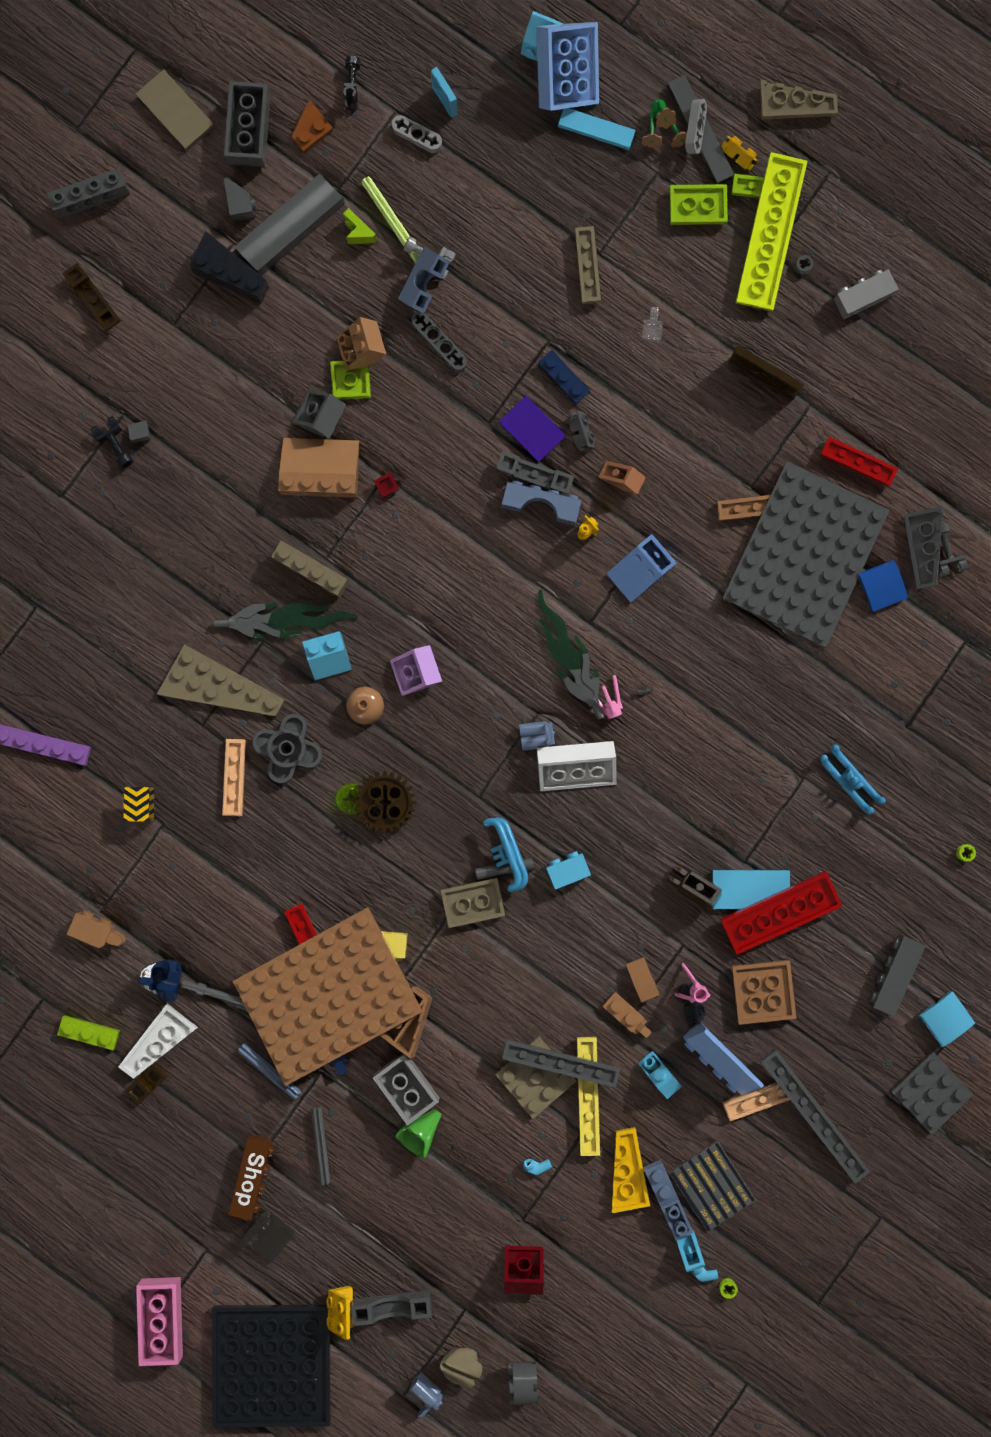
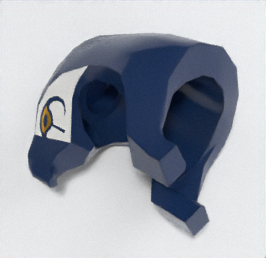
M169 959L149 964L141 971L138 982L143 988L153 992L163 1001L174 1002L177 1000V990L182 977L181 964L178 961Z

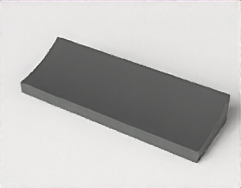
M318 174L234 247L251 268L262 276L344 206V197L321 174Z

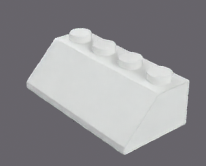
M613 741L537 748L540 791L617 785L616 753Z

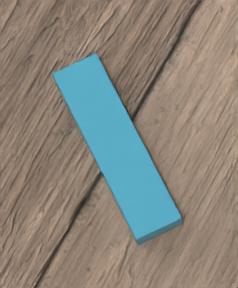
M569 108L563 109L558 124L559 128L627 150L630 149L635 134L634 129Z

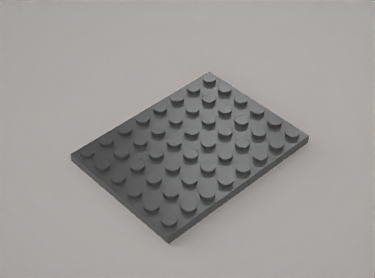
M787 461L731 577L722 600L826 648L859 578L858 574L861 573L890 510Z

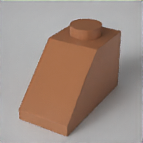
M611 461L605 462L598 476L601 480L621 490L638 494L646 478L634 467Z

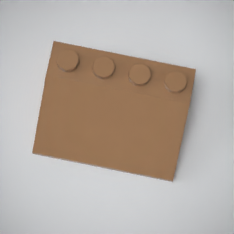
M283 438L278 491L281 495L357 498L359 441Z

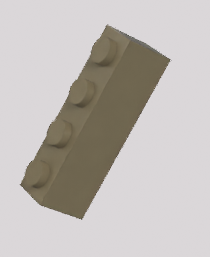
M280 541L271 556L278 563L338 598L341 597L349 583L347 578L283 541Z

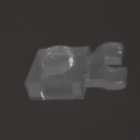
M651 307L649 320L644 319L642 340L661 342L663 321H657L659 307Z

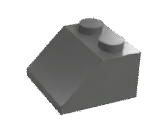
M308 389L292 423L319 436L330 438L339 418L343 414L346 404L330 393Z

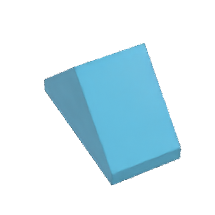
M694 1230L693 1233L676 1240L686 1272L706 1267Z

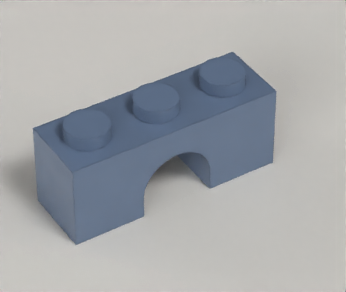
M424 247L398 299L424 313L432 298L427 292V283L434 276L442 279L450 261Z

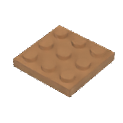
M790 960L731 966L738 1025L796 1019Z

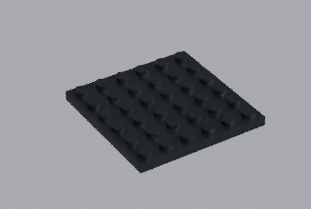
M327 1304L214 1305L212 1307V1427L330 1426L331 1359L330 1330L327 1327Z

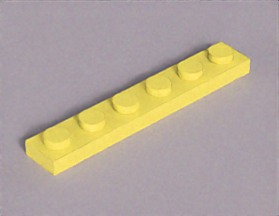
M577 1037V1057L597 1062V1038ZM578 1078L580 1155L600 1156L598 1083Z

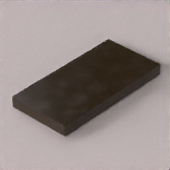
M738 345L729 359V363L791 400H794L804 386Z

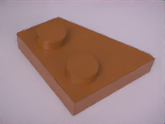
M311 100L308 101L292 135L293 141L304 154L333 132V127Z

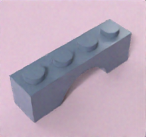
M518 481L507 482L502 508L521 512L531 502H544L554 510L557 521L576 525L582 501L578 499V496L567 494V496L559 495L560 492L555 490L546 492L542 491L541 487L522 486L523 483Z

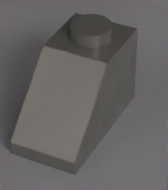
M224 178L229 214L232 221L255 218L254 211H257L255 199H251L249 192L229 178Z

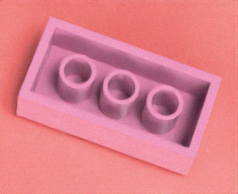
M181 1277L141 1279L136 1286L139 1366L178 1365L183 1357Z

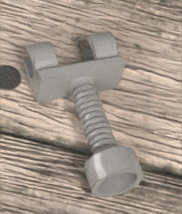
M409 236L403 251L409 254L411 252L421 254L423 248L416 244V239ZM443 247L438 255L452 262L456 254ZM448 270L445 271L442 279L446 278Z

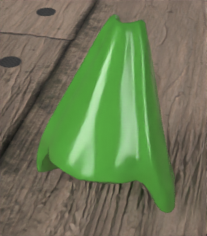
M434 1109L418 1117L408 1126L402 1127L395 1137L409 1151L424 1160L429 1152L442 1114Z

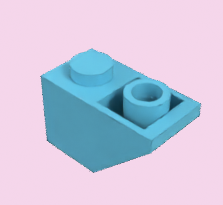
M653 1051L638 1063L667 1099L682 1087Z

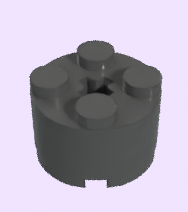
M535 1362L508 1363L510 1405L538 1404Z

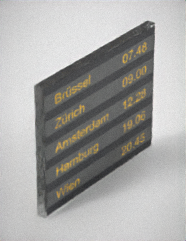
M715 1141L696 1155H692L690 1159L669 1172L707 1232L727 1219L732 1218L736 1213L756 1201L718 1141Z

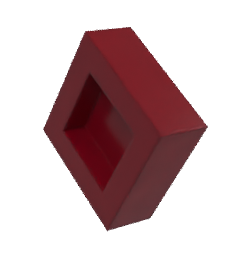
M391 472L374 480L383 499L400 490Z

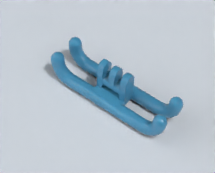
M833 745L831 747L832 753L847 770L841 775L829 762L827 755H821L820 762L865 813L873 814L874 809L858 795L855 789L862 787L878 804H884L886 799L873 789L843 755L839 746Z
M499 817L485 819L483 825L485 827L494 826L502 845L490 849L491 853L499 852L498 855L493 856L494 860L500 858L502 860L496 863L497 868L509 863L514 875V882L507 887V890L509 892L520 891L528 883V873L510 825L505 819Z

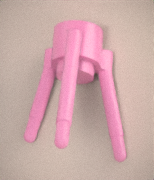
M616 675L612 676L616 702L615 700L611 701L606 687L602 686L607 703L604 704L605 707L600 700L598 703L603 714L607 715L608 719L622 714L621 708L623 706L620 701Z
M682 963L681 966L693 982V986L690 988V996L675 993V996L689 1000L691 1003L694 1001L699 1003L706 1001L710 997L706 987L699 984L686 965Z

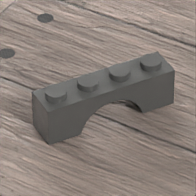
M427 1290L355 1298L351 1304L353 1326L373 1324L378 1320L395 1316L408 1317L412 1320L431 1318V1292Z

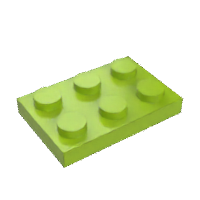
M727 184L670 185V225L727 224Z

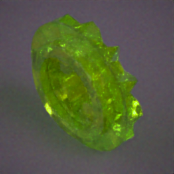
M346 784L338 790L336 804L342 812L356 814L360 812L354 811L358 804L354 803L352 807L350 802L343 801V799L349 797L350 790L354 797L356 796L354 792L360 793L361 790L356 784Z

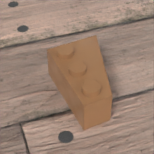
M417 986L412 987L411 990L423 1012L380 1035L409 1058H414L432 1002V997Z

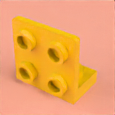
M350 1286L328 1290L326 1300L328 1307V1330L344 1340L350 1339V1328L353 1327L351 1312L353 1288Z

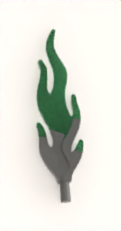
M539 590L538 602L540 608L553 623L558 635V642H556L548 624L539 619V623L544 627L549 651L560 664L571 672L575 678V683L570 680L566 672L561 668H558L557 671L562 676L569 692L588 704L589 707H592L597 719L600 720L605 716L598 704L600 687L598 671L594 668L593 678L590 679V659L586 647L575 635L574 639L581 652L579 653L574 648L568 637L564 620L546 605L542 590Z
M277 602L269 604H253L244 608L236 615L229 617V619L214 620V628L229 627L230 629L238 630L246 636L263 639V635L255 632L254 629H257L269 635L283 638L301 634L300 630L283 631V629L292 626L321 628L340 618L358 619V617L347 611H337L320 617L306 616L302 613L307 611L324 612L331 607L329 604L315 606L306 603H291L272 613L258 614L261 611L270 610L278 605Z

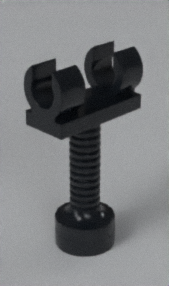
M348 56L345 62V67L349 70L348 83H344L343 90L347 111L348 105L351 103L354 104V111L358 109L356 71L360 69L361 60L357 56Z
M112 415L107 418L112 428L102 433L96 425L90 430L99 443L108 439L119 457L117 459L120 468H126L134 460L129 453H124L114 436L122 431V428Z

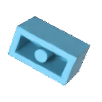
M575 851L566 855L567 859L560 861L558 858L548 862L550 866H547L546 869L555 890L591 876L582 853L578 854Z

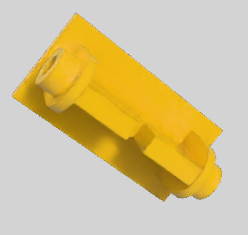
M735 135L732 138L727 136L730 140L728 143L726 141L723 142L721 145L722 151L732 159L736 154H739L740 156L735 162L744 170L750 171L754 166L752 162L754 160L756 162L759 161L755 158L757 154L749 147L745 150L741 146L743 142Z
M585 515L583 524H581L578 531V537L581 540L587 539L591 534L596 536L599 530L596 520Z

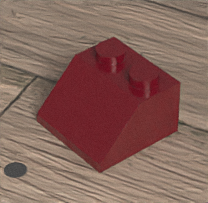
M505 1246L504 1294L543 1295L544 1247Z

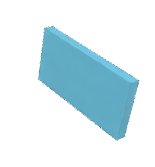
M712 870V884L722 889L721 898L713 909H743L789 888L790 870Z

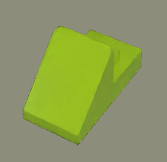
M349 208L343 213L344 223L350 230H353L346 237L348 244H368L377 241L376 234Z

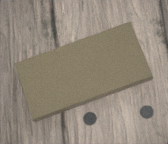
M164 69L136 93L140 101L186 151L215 127Z

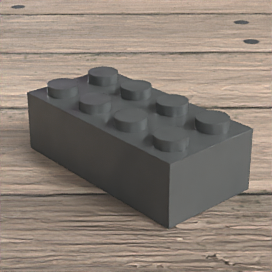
M229 81L224 157L228 165L265 167L271 96L268 84Z

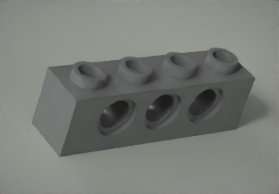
M119 168L47 193L52 209L59 219L130 194L126 180Z

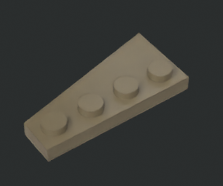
M760 80L761 120L831 117L838 114L836 94L816 90L807 91L802 90L803 88L795 86V88L781 83H767L766 80Z

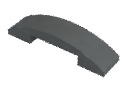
M502 451L496 470L509 476L563 494L569 493L574 478L573 475L545 468L505 451Z

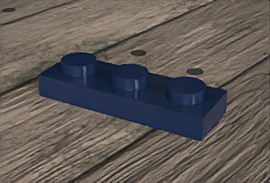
M553 350L549 351L538 361V365L575 405L590 393V390Z

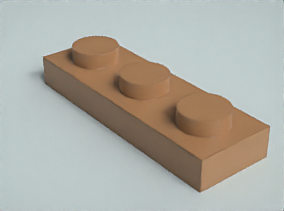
M771 495L717 501L718 520L725 521L759 517L762 515Z

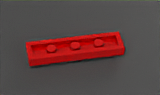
M831 437L827 438L820 453V456L888 487L891 486L898 470L897 467Z

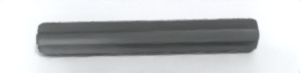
M321 1107L312 1108L311 1115L319 1184L328 1185L330 1184L323 1114Z

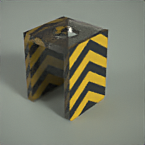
M124 788L123 821H154V788Z

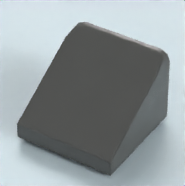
M147 420L128 425L129 438L133 444L151 439Z

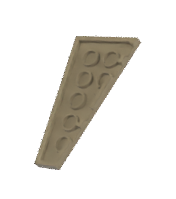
M185 644L156 694L271 716H277L285 702V699Z

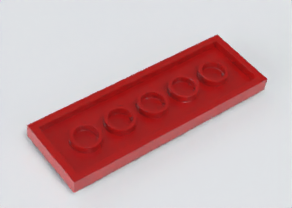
M823 871L727 915L720 920L735 953L738 955L843 906L828 872Z

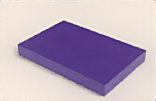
M527 396L499 421V424L538 463L566 437Z

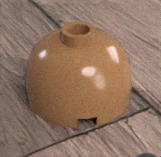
M366 686L359 687L348 696L346 709L350 718L356 723L368 725L376 722L382 716L384 702L380 693L375 689Z

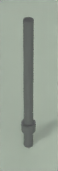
M185 980L182 983L181 988L194 991L197 995H207L245 1007L241 997L208 988L207 985L202 983L195 984Z

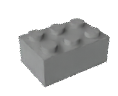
M403 1053L377 1071L373 1076L376 1084L407 1126L439 1102L440 1097L412 1059Z

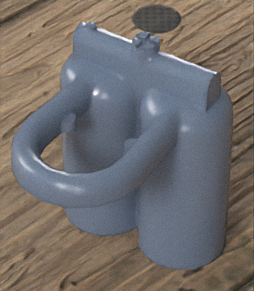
M540 721L519 724L522 751L549 747L555 744L553 723Z
M421 1371L417 1373L412 1380L409 1391L424 1403L417 1414V1417L421 1419L431 1408L439 1409V1406L443 1403L441 1402L443 1395L441 1394V1389Z

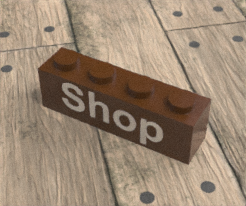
M252 1134L247 1138L229 1216L251 1221L254 1215H258L260 1204L257 1203L258 1198L263 1195L265 1185L262 1184L263 1177H267L270 1168L267 1165L268 1158H272L274 1146H271L272 1139Z

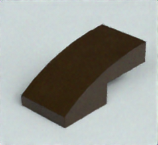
M154 1062L125 1093L139 1105L169 1075Z

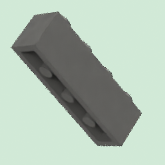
M900 934L898 938L894 939L892 953L886 957L884 962L885 969L877 978L876 983L878 985L869 996L870 1006L895 1017L925 949V945Z

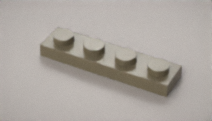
M594 226L575 228L581 301L582 304L601 303Z

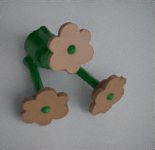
M664 100L654 101L651 104L652 111L649 113L650 134L643 136L641 144L650 148L662 145V137L654 134V119H656L657 127L663 126L664 129H667L669 125L672 126L676 135L672 140L671 146L673 148L681 147L686 143L687 133L679 132L675 125V111H670L666 107Z

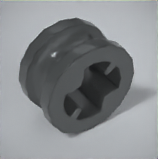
M802 255L797 259L795 265L797 272L808 274L812 270L813 260L810 256ZM804 261H807V266L809 267H805L804 269L801 268L802 264L799 263H804Z

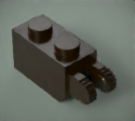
M675 866L673 868L674 873L683 879L680 882L668 875L666 878L667 882L676 887L679 893L711 912L721 898L722 889L693 871L689 870L686 872L680 867Z

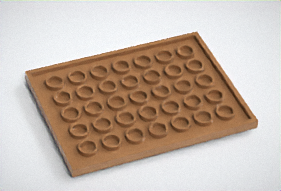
M369 907L233 981L285 1086L423 1012Z

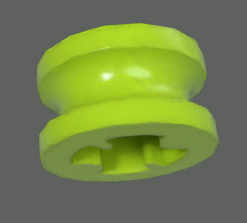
M961 845L957 848L956 856L963 862L972 861L976 856V850L972 845ZM964 848H966V850H970V854H968L967 859L966 856L962 855V853L965 851Z
M725 1278L719 1284V1290L724 1298L731 1299L736 1296L738 1288L732 1279ZM727 1284H728V1286H732V1285H733V1287H731L732 1291H731V1292H728L727 1290H726V1291H723V1290H725V1287H724V1286L727 1285Z

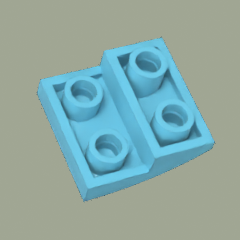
M953 991L948 992L937 1003L931 1004L919 1015L941 1047L951 1043L975 1024Z

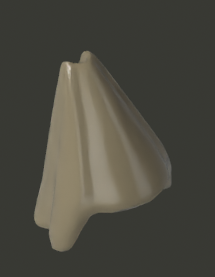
M458 1348L448 1351L440 1362V1370L451 1383L459 1384L464 1389H470L475 1385L474 1378L481 1377L482 1364L478 1362L475 1350Z

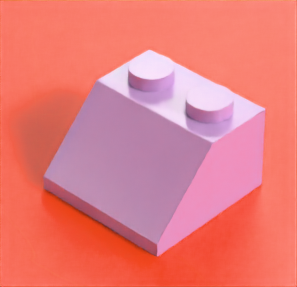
M430 645L410 650L390 660L402 696L442 682Z

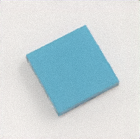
M435 67L431 70L432 88L450 117L454 118L458 115L457 98L439 69Z

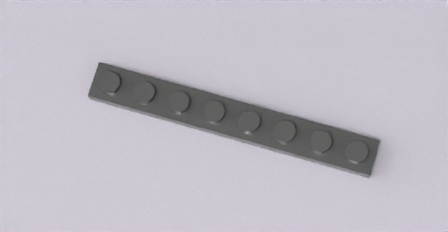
M773 1049L760 1059L761 1063L853 1182L856 1184L869 1174V1169L778 1051Z

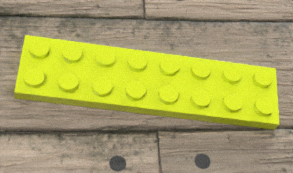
M773 152L769 154L735 303L771 312L774 310L808 161Z

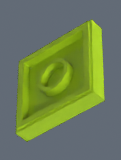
M343 361L330 362L333 396L339 400L371 398L369 366L348 371L345 370Z

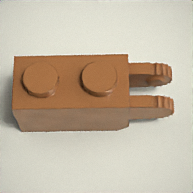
M85 910L75 913L67 932L68 936L97 948L108 944L120 946L126 942L125 935L115 931L116 926L111 924L112 921L105 918L97 919L93 917V913Z

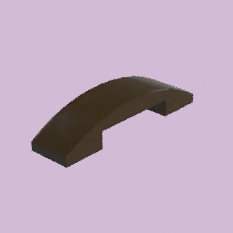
M78 263L62 273L105 332L121 322L120 318Z

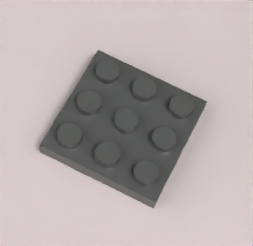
M930 1051L890 1090L930 1134L936 1132L974 1095L933 1051Z

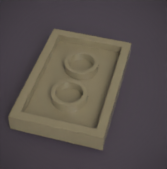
M497 878L441 890L448 928L505 916Z

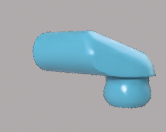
M526 1159L523 1162L525 1171L534 1175H539L553 1168L549 1159L541 1163L532 1159Z
M702 1267L691 1271L701 1282L718 1280L717 1269L707 1271Z

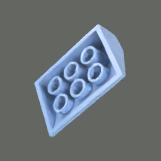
M598 22L537 26L539 108L552 111L599 104Z
M701 1022L696 1023L684 1035L683 1038L686 1041L684 1045L691 1052L696 1050L700 1054L699 1060L706 1066L710 1064L714 1068L712 1072L720 1080L724 1078L728 1082L726 1086L733 1093L738 1091L743 1095L761 1089L764 1086Z

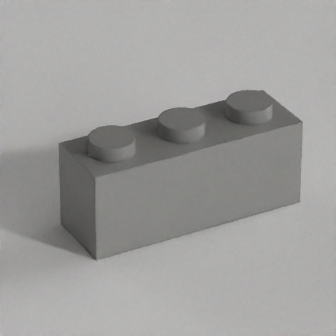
M889 269L884 272L879 270L873 273L871 278L867 280L862 278L854 283L855 286L851 288L846 286L837 291L838 294L834 298V302L844 320L894 296L899 289Z

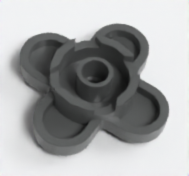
M298 714L287 715L282 720L279 731L263 729L258 731L253 738L254 749L259 754L270 757L268 774L277 783L290 781L294 776L297 765L312 768L317 766L323 757L322 749L318 744L305 740L308 728L307 722ZM287 745L292 747L290 752L285 751Z

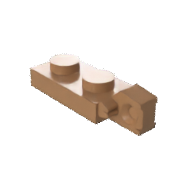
M615 991L602 1005L635 1035L640 1032L647 1038L652 1033L645 1026L647 1021Z

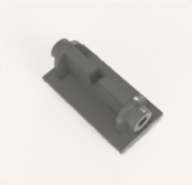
M578 410L576 413L570 414L568 422L572 433L579 431V434L573 436L577 449L583 452L587 450V447L595 448V437L589 430L588 416Z

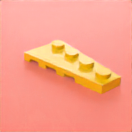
M636 1128L617 1130L611 1212L617 1213L649 1207L650 1202Z

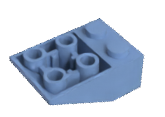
M651 534L607 573V576L631 603L677 563Z

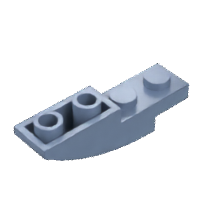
M658 1160L643 1167L675 1240L693 1233L662 1161Z

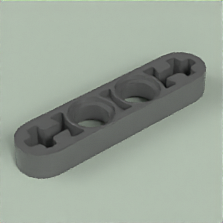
M420 311L414 313L412 325L452 370L456 372L465 370L467 366L465 355L426 313ZM417 318H424V324L427 326L426 329H424L421 323L417 325ZM431 330H435L439 334L434 340L427 336ZM443 344L450 345L451 351L449 353L441 352L440 348ZM453 354L457 360L462 359V366H455V360L451 357Z

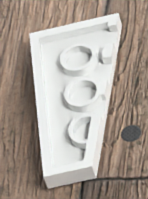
M166 1004L118 1067L134 1079L198 1027L170 1005Z

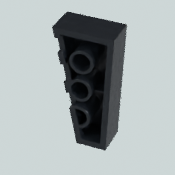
M205 231L189 264L193 273L261 304L269 289L266 279Z

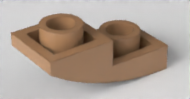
M644 957L626 964L642 1003L660 996Z

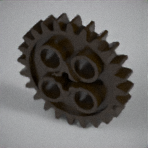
M377 771L375 778L369 774V781L362 779L364 786L357 785L361 790L360 793L354 792V795L358 796V799L353 800V803L358 804L354 811H360L356 817H363L361 824L368 822V829L374 826V832H378L379 828H381L382 833H385L386 828H388L392 833L394 826L400 830L399 823L406 825L407 823L404 819L412 818L408 812L415 811L410 807V805L416 803L410 799L415 794L408 792L412 789V786L406 787L405 785L408 781L403 780L401 782V775L394 778V772L387 776V772L383 771L382 776H380ZM383 785H386L385 799L389 800V803L385 804V819L382 818L383 805L380 804V800L384 799ZM373 787H378L380 790L377 797H371L370 790ZM393 787L399 790V794L395 798H392L389 794L390 789ZM373 806L379 808V814L375 817L370 815V809ZM395 806L398 808V814L395 817H391L389 809Z

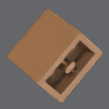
M359 317L336 337L345 370L349 371L373 365L386 355L377 321Z

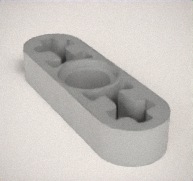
M705 99L693 100L691 104L685 143L688 154H699L701 151L707 114Z
M398 115L392 120V129L396 135L430 153H437L441 150L442 138L439 134L402 115ZM403 122L404 127H400V129H398L397 124H401ZM415 130L422 132V136L418 139L412 136ZM437 140V145L431 146L430 141Z

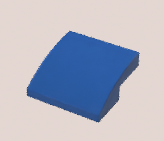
M894 560L858 574L862 590L866 593L870 610L873 612L908 598L901 574Z

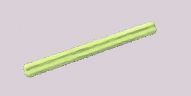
M369 176L362 180L363 187L404 246L409 238V234ZM411 252L409 255L416 264L420 254Z

